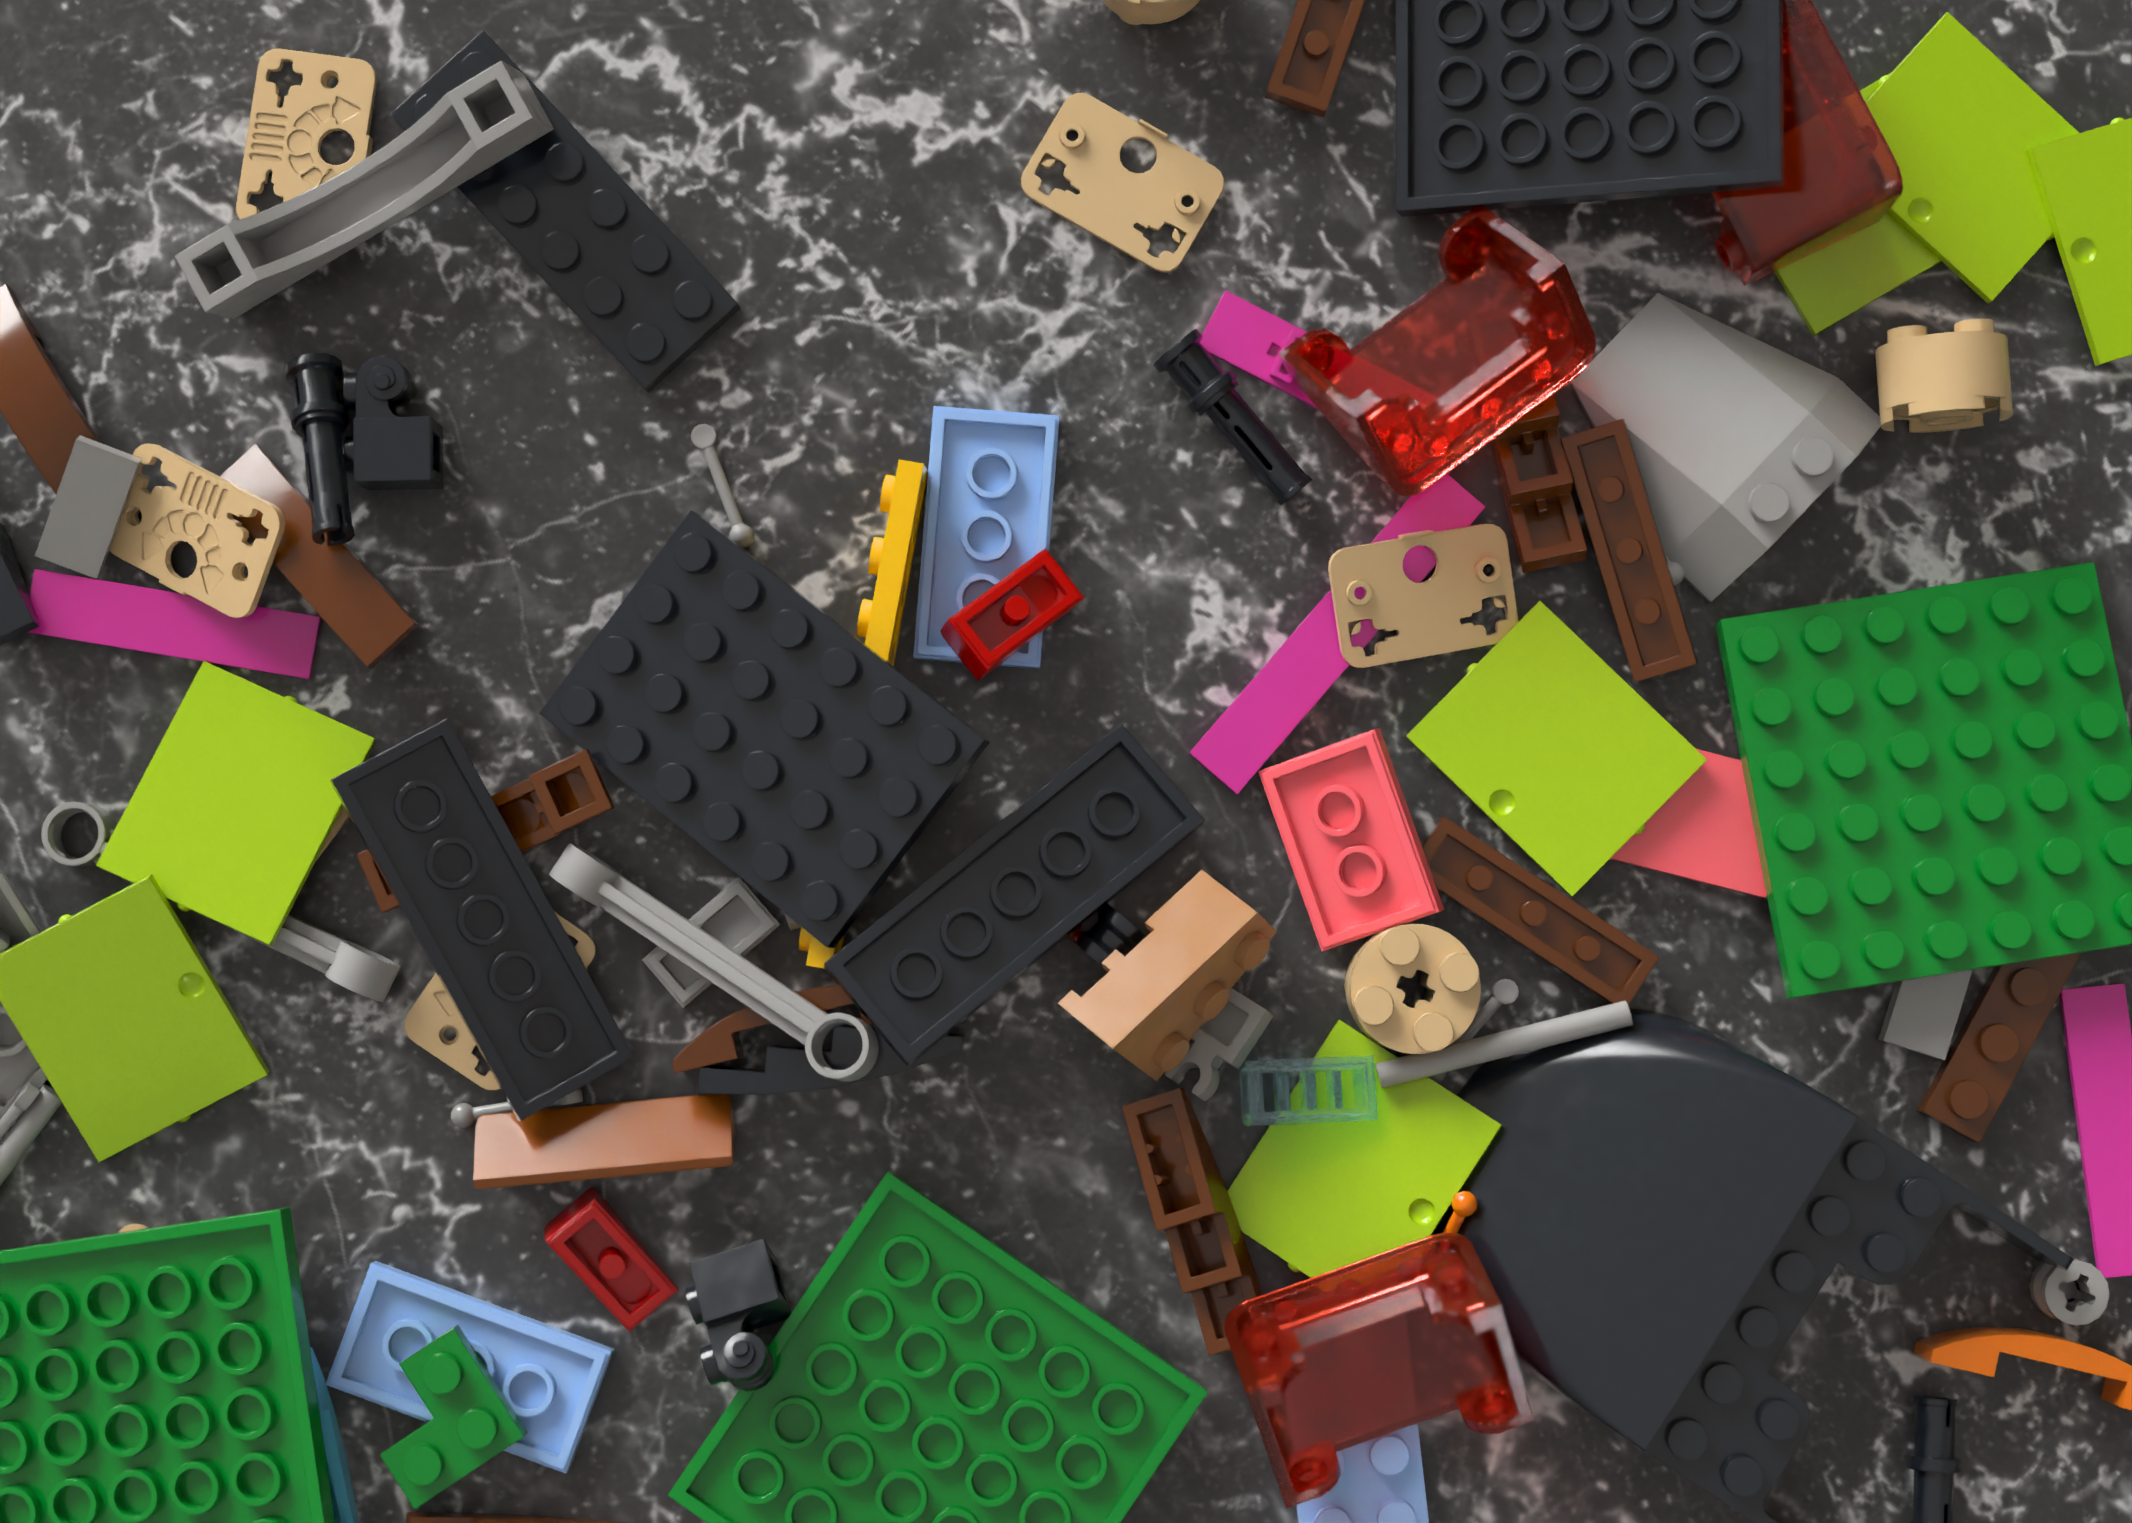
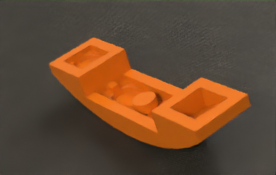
M1975 1327L1935 1334L1918 1340L1915 1343L1913 1354L1931 1363L1990 1377L1995 1376L2000 1352L2103 1376L2105 1381L2101 1399L2121 1408L2132 1410V1366L2116 1357L2067 1338L2021 1328Z

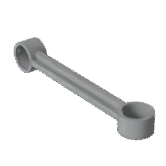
M81 802L63 803L54 808L46 817L41 832L42 843L49 856L61 864L92 867L99 861L116 828V824L111 815L99 806ZM86 812L97 824L98 840L95 847L82 858L72 857L62 845V828L69 817L76 813ZM288 914L272 947L251 938L324 973L328 979L355 993L380 1002H384L401 967L394 961L370 949L342 940Z
M569 842L549 873L561 885L603 909L803 1044L810 1065L819 1074L834 1080L850 1082L864 1077L873 1068L878 1057L879 1044L874 1030L865 1021L845 1013L827 1014L624 878V875L582 847ZM843 1023L851 1026L854 1025L862 1038L861 1055L851 1067L844 1070H833L826 1063L822 1054L824 1038L837 1025Z

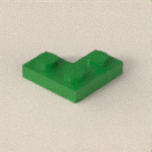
M456 1325L399 1363L433 1416V1419L380 1454V1457L413 1508L416 1509L528 1433L459 1325Z

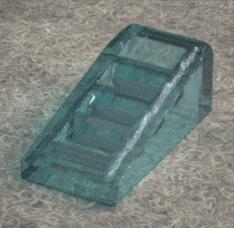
M1374 1055L1254 1060L1243 1062L1239 1068L1243 1127L1378 1120ZM1352 1070L1355 1108H1343L1341 1071ZM1326 1071L1328 1109L1317 1110L1315 1072ZM1289 1073H1299L1301 1110L1291 1111ZM1273 1074L1275 1112H1264L1262 1075Z

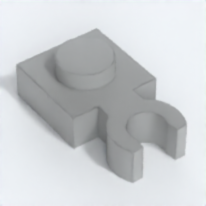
M1233 988L1229 990V1000L1224 1009L1214 1019L1205 1021L1191 1039L1195 1042L1180 1064L1171 1071L1165 1072L1168 1078L1180 1084L1190 1069L1199 1068L1200 1079L1195 1084L1192 1093L1203 1101L1211 1098L1218 1088L1220 1079L1218 1069L1222 1062L1226 1061L1239 1070L1273 1018V1015Z

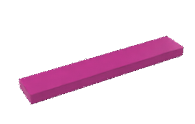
M1437 466L1371 543L1398 539V535L1433 530V532L1467 527L1471 525L1486 506ZM1418 545L1411 548L1405 554L1402 568L1409 580L1420 583L1436 565V559L1429 548ZM1358 587L1354 591L1357 599H1361L1365 594L1362 587ZM1331 589L1188 753L1235 795L1241 791L1349 666L1342 658ZM1370 619L1360 621V632L1351 635L1352 646L1364 648L1380 630L1372 628Z

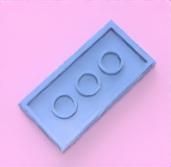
M933 406L914 659L963 663L941 635L940 630L946 621L1045 548L1049 552L1060 415ZM1043 632L999 666L1040 669Z
M372 1262L325 1385L429 1422L433 1419V1416L399 1363L456 1325H459L528 1432L523 1438L503 1451L566 1474L571 1468L614 1348L381 1262Z

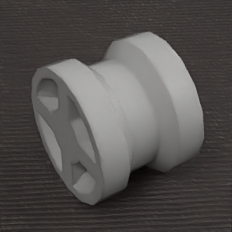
M2077 1259L2073 1260L2068 1270L2043 1262L2039 1263L2032 1273L2029 1284L2031 1299L2038 1310L2050 1318L2075 1326L2089 1324L2098 1319L2107 1308L2110 1295L2108 1282L2102 1272L2092 1264ZM2075 1280H2077V1283L2079 1284L2080 1291L2077 1290L2076 1283L2074 1282Z

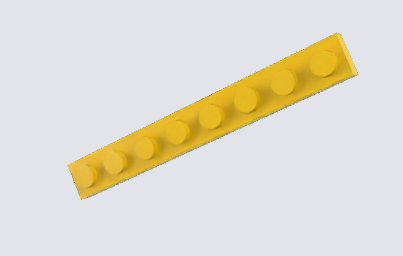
M900 459L898 460L896 476L886 474L880 497V512L889 513L884 538L874 537L868 564V574L877 576L873 600H862L857 622V637L866 638L865 644L893 666L928 479V470L923 463ZM801 927L799 950L808 952L806 965L825 969L824 963L842 949L844 936L835 948H828Z

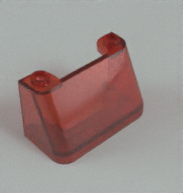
M1783 0L1785 186L1712 192L1724 215L1720 225L1721 236L1715 239L1717 254L1728 272H1737L1744 286L1879 222L1903 191V180L1894 155L1812 0Z
M1484 206L1475 207L1457 220L1445 232L1440 242L1438 256L1446 279L1349 350L1347 344L1334 331L1321 328L1313 329L1302 335L1278 353L1293 381L1379 479L1396 494L1402 496L1417 495L1428 489L1579 376L1588 367L1594 356L1596 348L1595 334L1566 264Z
M1457 1233L1431 1235L1247 1300L1237 1305L1224 1321V1332L1286 1509L1319 1498L1337 1484L1341 1475L1337 1451L1456 1409H1458L1463 1422L1469 1429L1484 1434L1503 1433L1509 1429L1535 1421L1500 1300L1472 1243L1465 1236Z

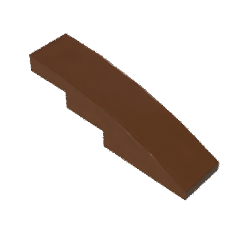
M1529 304L1467 316L1466 324L1484 414L1522 572L1525 573L1584 561L1587 547L1571 494L1573 479L1558 429L1560 413Z
M254 444L220 476L274 504L282 511L285 519V528L273 563L367 667L373 668L419 626L347 543L327 546L326 532L324 533L325 542L322 545L313 541L309 499L257 444ZM258 510L255 517H237L233 514L234 518L242 523V527L249 531V535L254 541L256 538H267L269 529L261 524L262 512Z
M1180 1087L1122 1106L1156 1230L1166 1232L1183 1294L1191 1293L1208 1355H1217L1274 1338L1275 1334L1235 1211L1185 1089Z

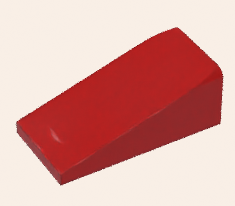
M1045 548L950 617L940 632L971 674L977 680H980L1083 601L1084 596Z
M593 1187L586 1190L544 1227L545 1242L629 1332L678 1291L675 1283Z

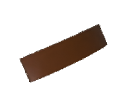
M4 284L0 287V411L55 494H57L75 440L81 435L99 443L107 444L100 441L38 342L42 339L10 286Z
M589 749L580 751L528 775L529 779L491 796L522 854L615 808ZM368 849L356 854L381 913L398 908L399 905Z
M839 985L794 991L823 1011L853 1004ZM748 1007L723 1018L703 1031L672 1060L674 1074L743 1057L744 1053L738 1031L771 1023ZM860 1011L861 1019L872 1026Z

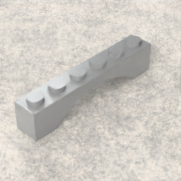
M500 61L446 93L430 111L409 129L355 166L288 201L225 225L175 255V258L204 311L235 319L537 140L554 128L524 73Z

